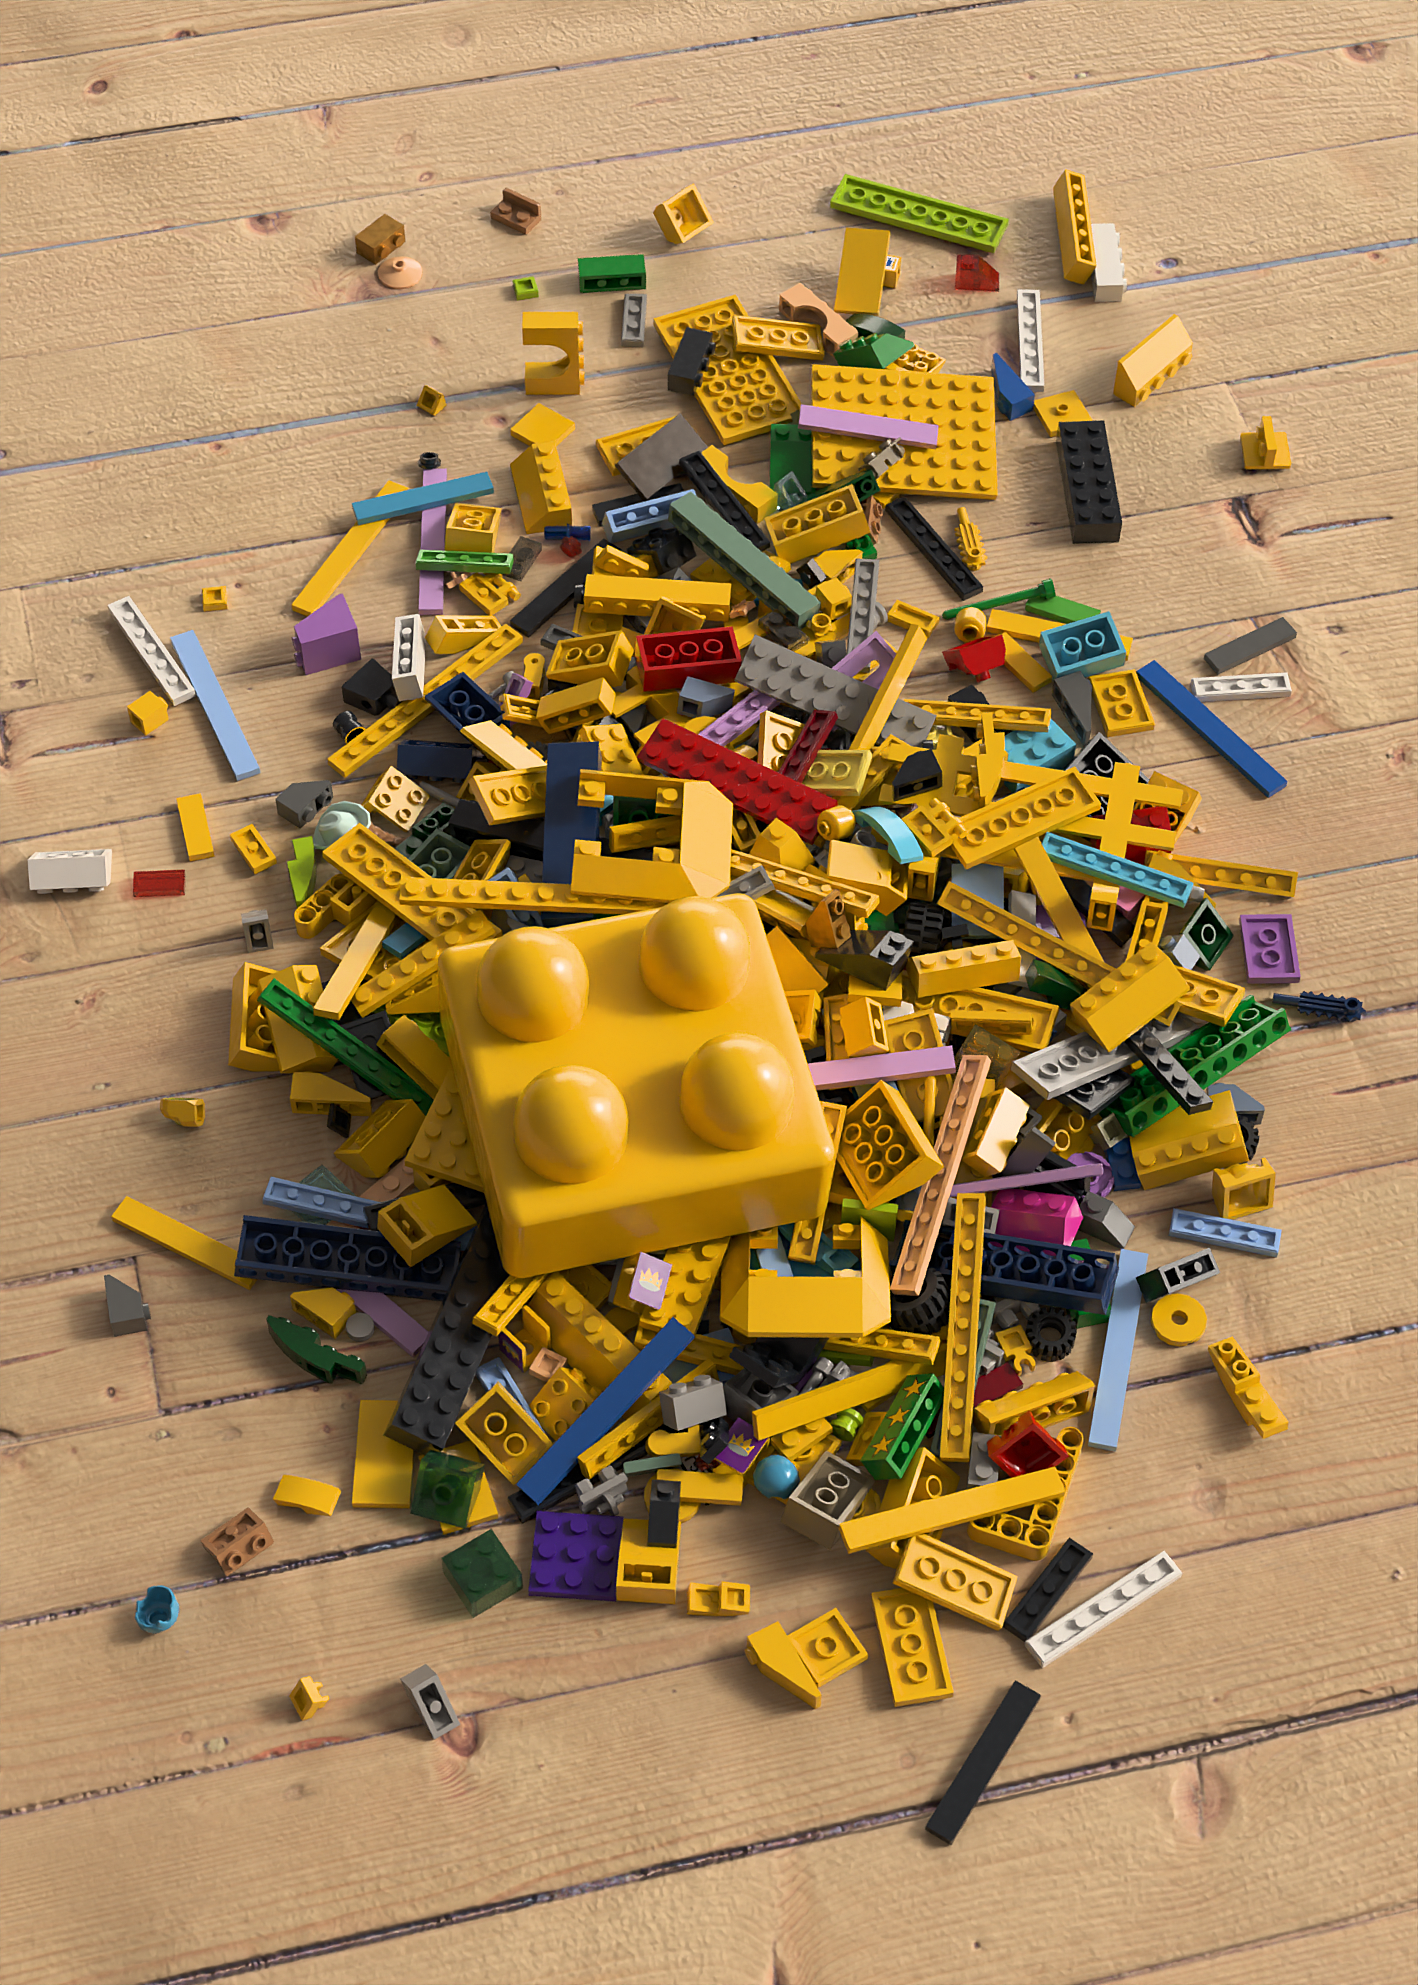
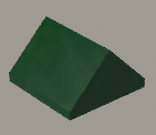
M1203 898L1179 933V935H1185L1200 955L1195 965L1206 971L1211 970L1234 936L1208 898Z

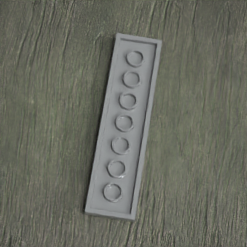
M754 635L734 680L809 715L812 714L813 710L836 711L838 719L834 726L854 735L857 734L878 692V689L758 635ZM897 698L875 744L880 746L892 734L910 746L923 748L922 740L927 739L937 715Z
M1177 1012L1170 1027L1154 1018L1145 1025L1166 1049L1174 1046L1200 1028L1181 1012ZM1084 1031L1013 1061L1011 1071L1046 1100H1049L1137 1062L1140 1059L1125 1042H1122L1108 1053Z

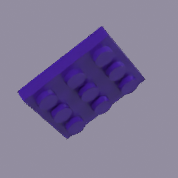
M537 1511L528 1590L529 1596L616 1602V1582L623 1517Z

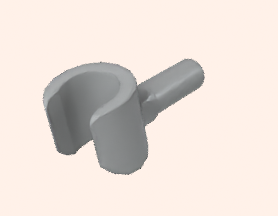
M515 672L505 673L503 676L505 683L488 695L493 699L505 691L512 674Z

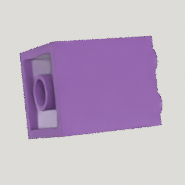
M343 593L335 596L294 626L295 636L292 637L295 651H298L294 653L297 666H302L305 675L361 660L358 629Z

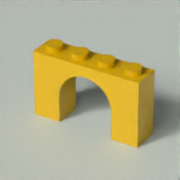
M523 312V345H551L562 349L567 354L562 359L554 362H525L526 395H580V385H585V373L580 371V369H584V355L579 354V352H584L583 338H579V336H583V321H578V312Z

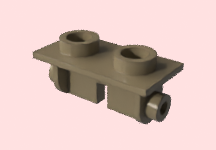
M899 437L893 441L889 438L878 446L880 451L876 454L873 451L863 459L864 464L858 470L860 471L863 468H866V470L871 469L875 479L879 478L880 475L889 469L884 462L885 460L891 467L903 458L905 449L901 445H897L901 438Z

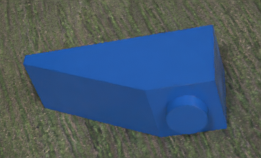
M994 353L991 373L992 377H994L997 406L999 411L1005 414L1011 421L1033 411L1035 394L998 353Z

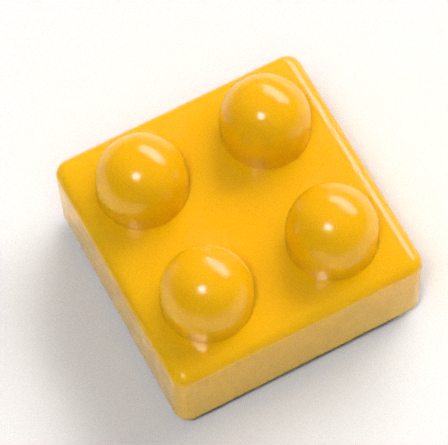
M741 893L714 898L684 897L676 899L660 908L553 928L522 927L514 929L499 938L451 946L441 953L438 959L441 1024L502 1265L508 1274L517 1278H526L628 1257L639 1252L648 1253L814 1219L825 1212L828 1204L835 1147L758 908L751 897Z

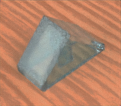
M793 471L787 473L774 484V491L778 494L777 510L780 512L803 501L802 498L807 496Z

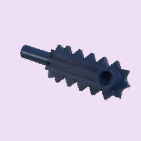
M1303 991V993H1300V997L1278 993L1273 994L1272 1003L1298 1007L1300 1014L1306 1013L1307 1016L1313 1013L1317 1017L1326 1015L1328 1019L1333 1016L1337 1017L1339 1021L1344 1018L1348 1022L1360 1020L1361 1015L1366 1013V1010L1362 1008L1363 1002L1354 997L1345 999L1344 996L1335 998L1333 994L1327 997L1323 993L1314 995L1312 991L1309 993Z

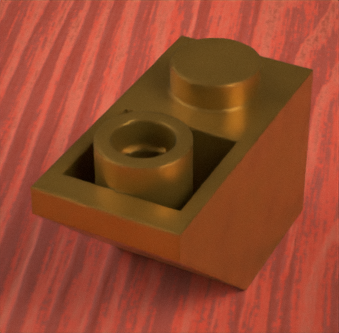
M834 889L822 899L805 923L811 947L838 948L851 937L839 889Z

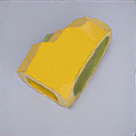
M177 1097L163 1098L160 1101L161 1113L164 1117L175 1121L176 1124L183 1125V1127H199L203 1125L205 1119V1103L203 1099Z

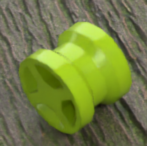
M849 1408L837 1412V1418L830 1422L833 1427L832 1434L847 1442L853 1441L856 1436L855 1430L860 1428L864 1422L863 1417L856 1410Z

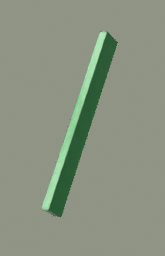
M275 978L260 994L257 1001L393 1100L412 1099L423 1114L427 1115L434 1100L410 1076L333 1020L315 1016L312 1005Z

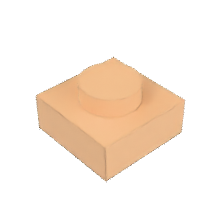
M542 1347L529 1368V1374L548 1382L559 1367L565 1368L567 1366V1358Z

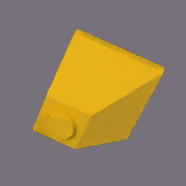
M777 818L759 835L749 855L802 872L806 870L809 864L813 865L815 863V858L797 832Z

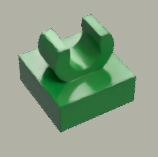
M868 534L863 538H855L853 541L846 543V550L859 549L862 551V559H877L878 552Z

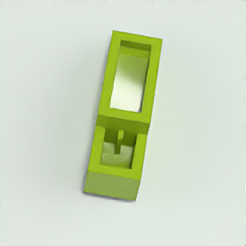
M312 836L293 839L296 860L287 861L289 878L297 908L313 895L315 888L316 858Z

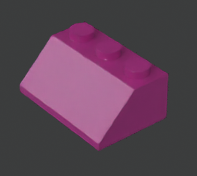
M1009 1188L999 1190L991 1208L999 1209L995 1234L1071 1246L1083 1219L1076 1198L1073 1196ZM989 1242L995 1247H1003L998 1242ZM1016 1246L1021 1251L1030 1252L1026 1247ZM1043 1250V1252L1047 1255L1057 1256L1052 1251Z

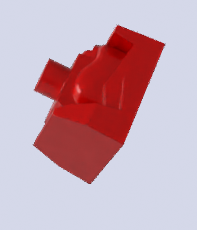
M1003 634L983 636L945 650L942 654L949 671L958 668L967 675H975L976 681L981 682L991 678L990 669L1004 665L1006 647Z
M1027 1411L1018 1418V1421L1007 1430H1004L1001 1437L997 1434L987 1441L988 1456L1011 1478L1056 1467L1069 1457L1064 1445L1056 1438H1052L1034 1419L1030 1411Z

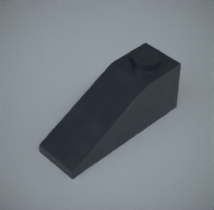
M1207 1248L1135 1278L1146 1303L1217 1275L1220 1271L1211 1249Z

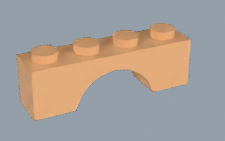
M801 283L780 294L779 311L791 322H811L820 325L824 330L823 348L833 358H835L833 353L840 349L839 345L849 339L853 341L858 338V331L855 327L849 325L838 313H835L824 301H821L810 289H807Z

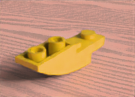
M992 712L982 713L981 723L976 724L977 738H982V744H979V754L976 755L975 765H971V780H976V786H973V801H978L979 809L989 805L1000 783L1003 770L1005 736L1004 732L994 733Z
M1233 1336L1208 1345V1352L1218 1375L1248 1426L1253 1425L1262 1439L1287 1430V1419L1260 1383L1259 1372Z

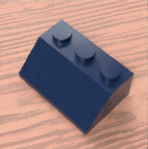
M461 672L424 696L425 700L459 732L463 727L490 720L497 726L502 723L510 730V721L502 719V714L505 711H501L500 706L464 672Z
M404 739L398 744L397 770L412 780L418 779V776H428L430 781H443V777L452 778V782L464 783L476 762L478 749L470 743Z

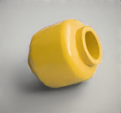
M968 607L962 609L957 614L954 629L958 639L967 643L984 636L986 617L982 611L977 608Z
M835 806L824 810L819 814L817 820L819 834L829 841H840L853 834L856 825L854 814L844 806Z

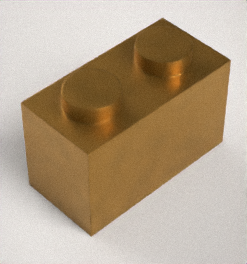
M383 214L355 236L356 253L375 265L406 242L404 225L387 214Z

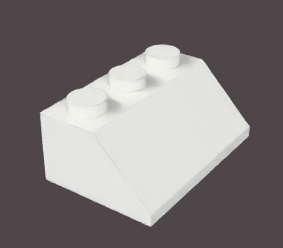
M111 849L35 852L27 859L30 890H37L39 894L52 893L53 889L63 888V892H77L78 888L88 887L89 891H102L104 886H108L111 881Z

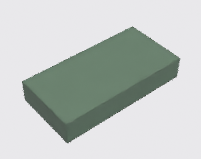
M676 1453L624 1462L622 1470L626 1477L654 1473L657 1472V1469H678L682 1463L680 1454Z

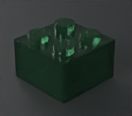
M492 1529L441 1558L444 1575L473 1618L523 1589L522 1573Z

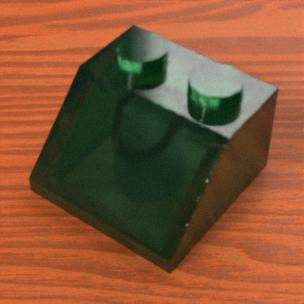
M430 1450L420 1462L410 1514L465 1529L480 1491L485 1464Z

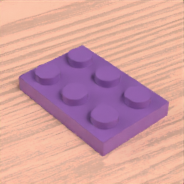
M1291 914L1240 915L1239 926L1247 984L1299 983L1301 976Z

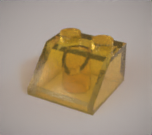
M975 1024L954 1056L956 1073L951 1074L953 1084L963 1055H987L991 1063L986 1079H995V1091H997L1009 1073L1013 1061L1018 1058L1021 1052Z

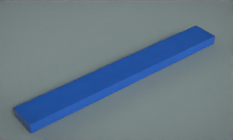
M1153 660L1136 671L1138 679L1267 798H1270L1287 786L1288 781L1158 662Z
M673 1317L516 1485L539 1505L577 1465V1457L605 1435L695 1338L694 1335Z

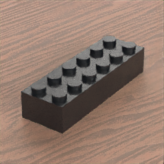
M1104 420L1058 422L1056 446L1072 543L1119 542L1122 518Z

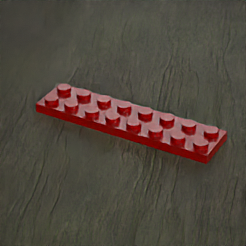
M664 718L661 719L637 756L639 763L668 777L710 782L733 803V808L768 825L777 818L796 831L802 841L813 845L819 836L817 829L819 814L824 810L838 806L837 800Z

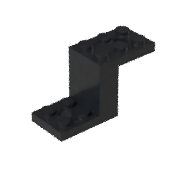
M758 1337L755 1343L734 1347L729 1357L773 1388L800 1382L813 1367L829 1338Z

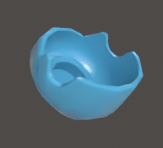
M770 1455L759 1461L753 1473L755 1487L767 1498L780 1497L787 1499L800 1482L799 1474L794 1464L781 1455Z
M163 1585L151 1586L147 1589L146 1597L136 1602L135 1620L141 1630L158 1634L175 1624L180 1607L172 1590Z

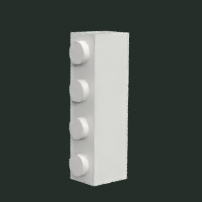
M1091 224L1097 265L1091 274L1095 302L1122 301L1123 292L1127 291V280L1123 279L1124 263H1120L1122 261V248H1118L1120 235L1115 231V224Z
M419 614L395 618L392 681L399 701L423 698L426 634Z

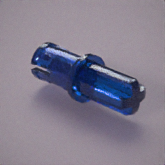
M567 524V526H546L544 528V538L546 540H567V542L569 540L591 541V525L569 526Z

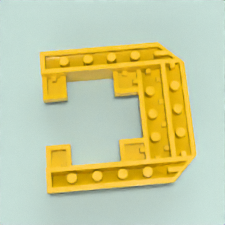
M580 769L577 806L603 808L605 795L655 799V813L681 815L679 849L654 847L652 861L600 856L601 842L575 840L570 894L670 903L676 899L692 896L714 898L729 888L733 803L710 782Z
M862 1216L860 1225L850 1223L833 1225V1249H860L861 1271L851 1269L834 1271L833 1277L777 1276V1270H750V1248L778 1249V1226L733 1236L722 1264L720 1321L745 1336L863 1338L891 1322L888 1239Z

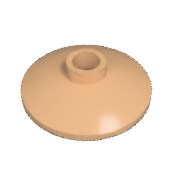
M409 257L390 258L384 261L378 269L380 282L392 289L410 288L417 284L422 277L420 264Z

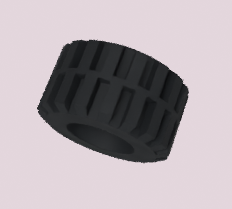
M911 902L907 910L903 932L905 938L914 941L909 958L939 952L942 937L941 928H943L945 915L943 907Z
M934 1268L927 1269L919 1296L894 1295L890 1290L891 1322H889L892 1330L931 1335L934 1332H939L941 1327L949 1323L951 1291L939 1271H936Z

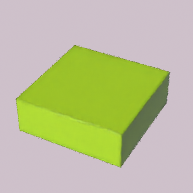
M534 276L512 280L517 301L539 297Z

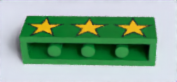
M933 1373L908 1375L862 1456L861 1463L875 1480L902 1478L944 1401V1387Z

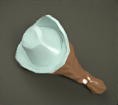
M341 801L331 804L321 815L314 832L313 845L314 849L325 850L358 823L364 825L393 847H397L406 838L394 836L374 826L370 821V813L360 804Z

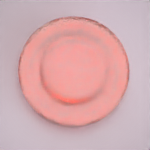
M564 537L561 540L560 549L570 558H575L576 555L579 556L582 553L581 544L574 537Z

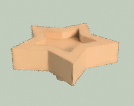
M452 572L450 575L453 579L445 583L446 588L451 589L470 576V573L463 572L456 575L455 572Z
M744 599L739 604L730 607L732 611L729 613L731 619L738 616L745 618L748 611L756 605L754 601L747 602Z

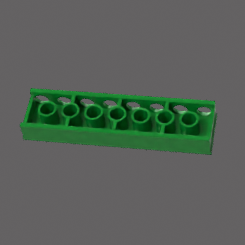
M1249 995L1240 1001L1225 1027L1208 1022L1169 1048L1168 1051L1204 1090L1290 1032L1291 1027L1289 1026L1284 1008L1279 1010L1272 1009L1256 1002L1254 996ZM1145 1065L1130 1074L1135 1078L1134 1086L1099 1112L1102 1118L1114 1113L1125 1134L1131 1137L1136 1136L1180 1106Z

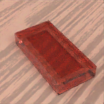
M185 869L134 872V897L185 895Z

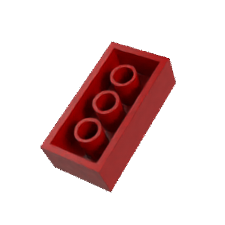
M733 626L636 636L635 659L643 692L683 688L687 677L713 684L737 683L734 680L741 667L742 659Z

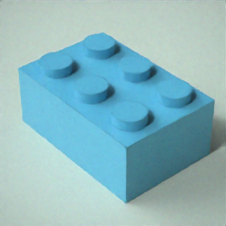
M1110 611L1040 633L1039 647L1052 675L1053 682L1056 678L1081 671L1084 677L1124 666L1126 650Z
M1050 719L1048 733L1014 730L1005 735L1004 750L1008 753L1007 762L1062 770L1074 758L1076 743ZM1004 781V785L1011 792L1023 787L1032 786Z

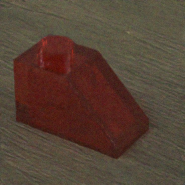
M957 254L955 290L999 292V272L979 255Z

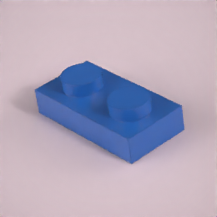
M1130 1137L1123 1138L1111 1148L1104 1150L1106 1161L1112 1168V1177L1114 1176L1113 1190L1139 1189L1141 1182L1132 1154Z

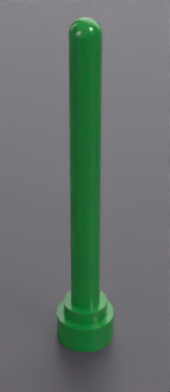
M1051 578L1042 580L1034 588L945 610L942 613V617L946 620L956 618L962 609L968 607L983 611L1038 596L1040 598L1045 597V599L1056 597L1055 587Z

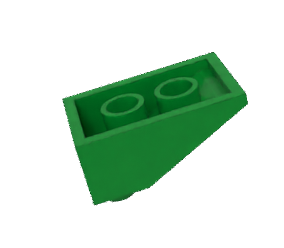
M771 424L770 488L777 494L809 495L816 491V488H812V431L799 429L798 424Z

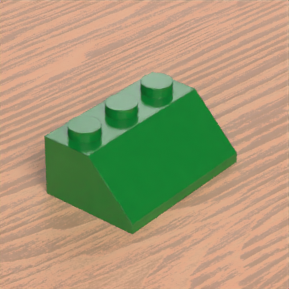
M873 333L866 338L861 336L853 341L851 339L844 341L839 345L840 349L833 353L839 366L884 369L915 345L911 341L887 333L881 335Z

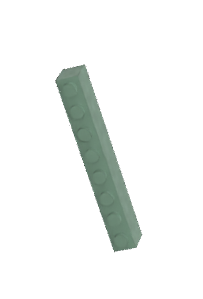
M689 492L670 504L668 521L796 632L806 627L807 621L812 620L814 615L819 614L821 602L814 595H811L798 581L790 577L783 568L776 565L765 553L756 548L749 539L742 536L734 526L728 524L717 512L708 507L701 498Z

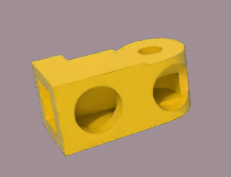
M538 653L528 654L524 658V677L533 682L527 698L540 701L545 679V659Z
M699 1424L685 1428L684 1433L669 1434L664 1430L654 1431L646 1440V1452L651 1457L676 1453L680 1454V1457L698 1456L701 1449Z

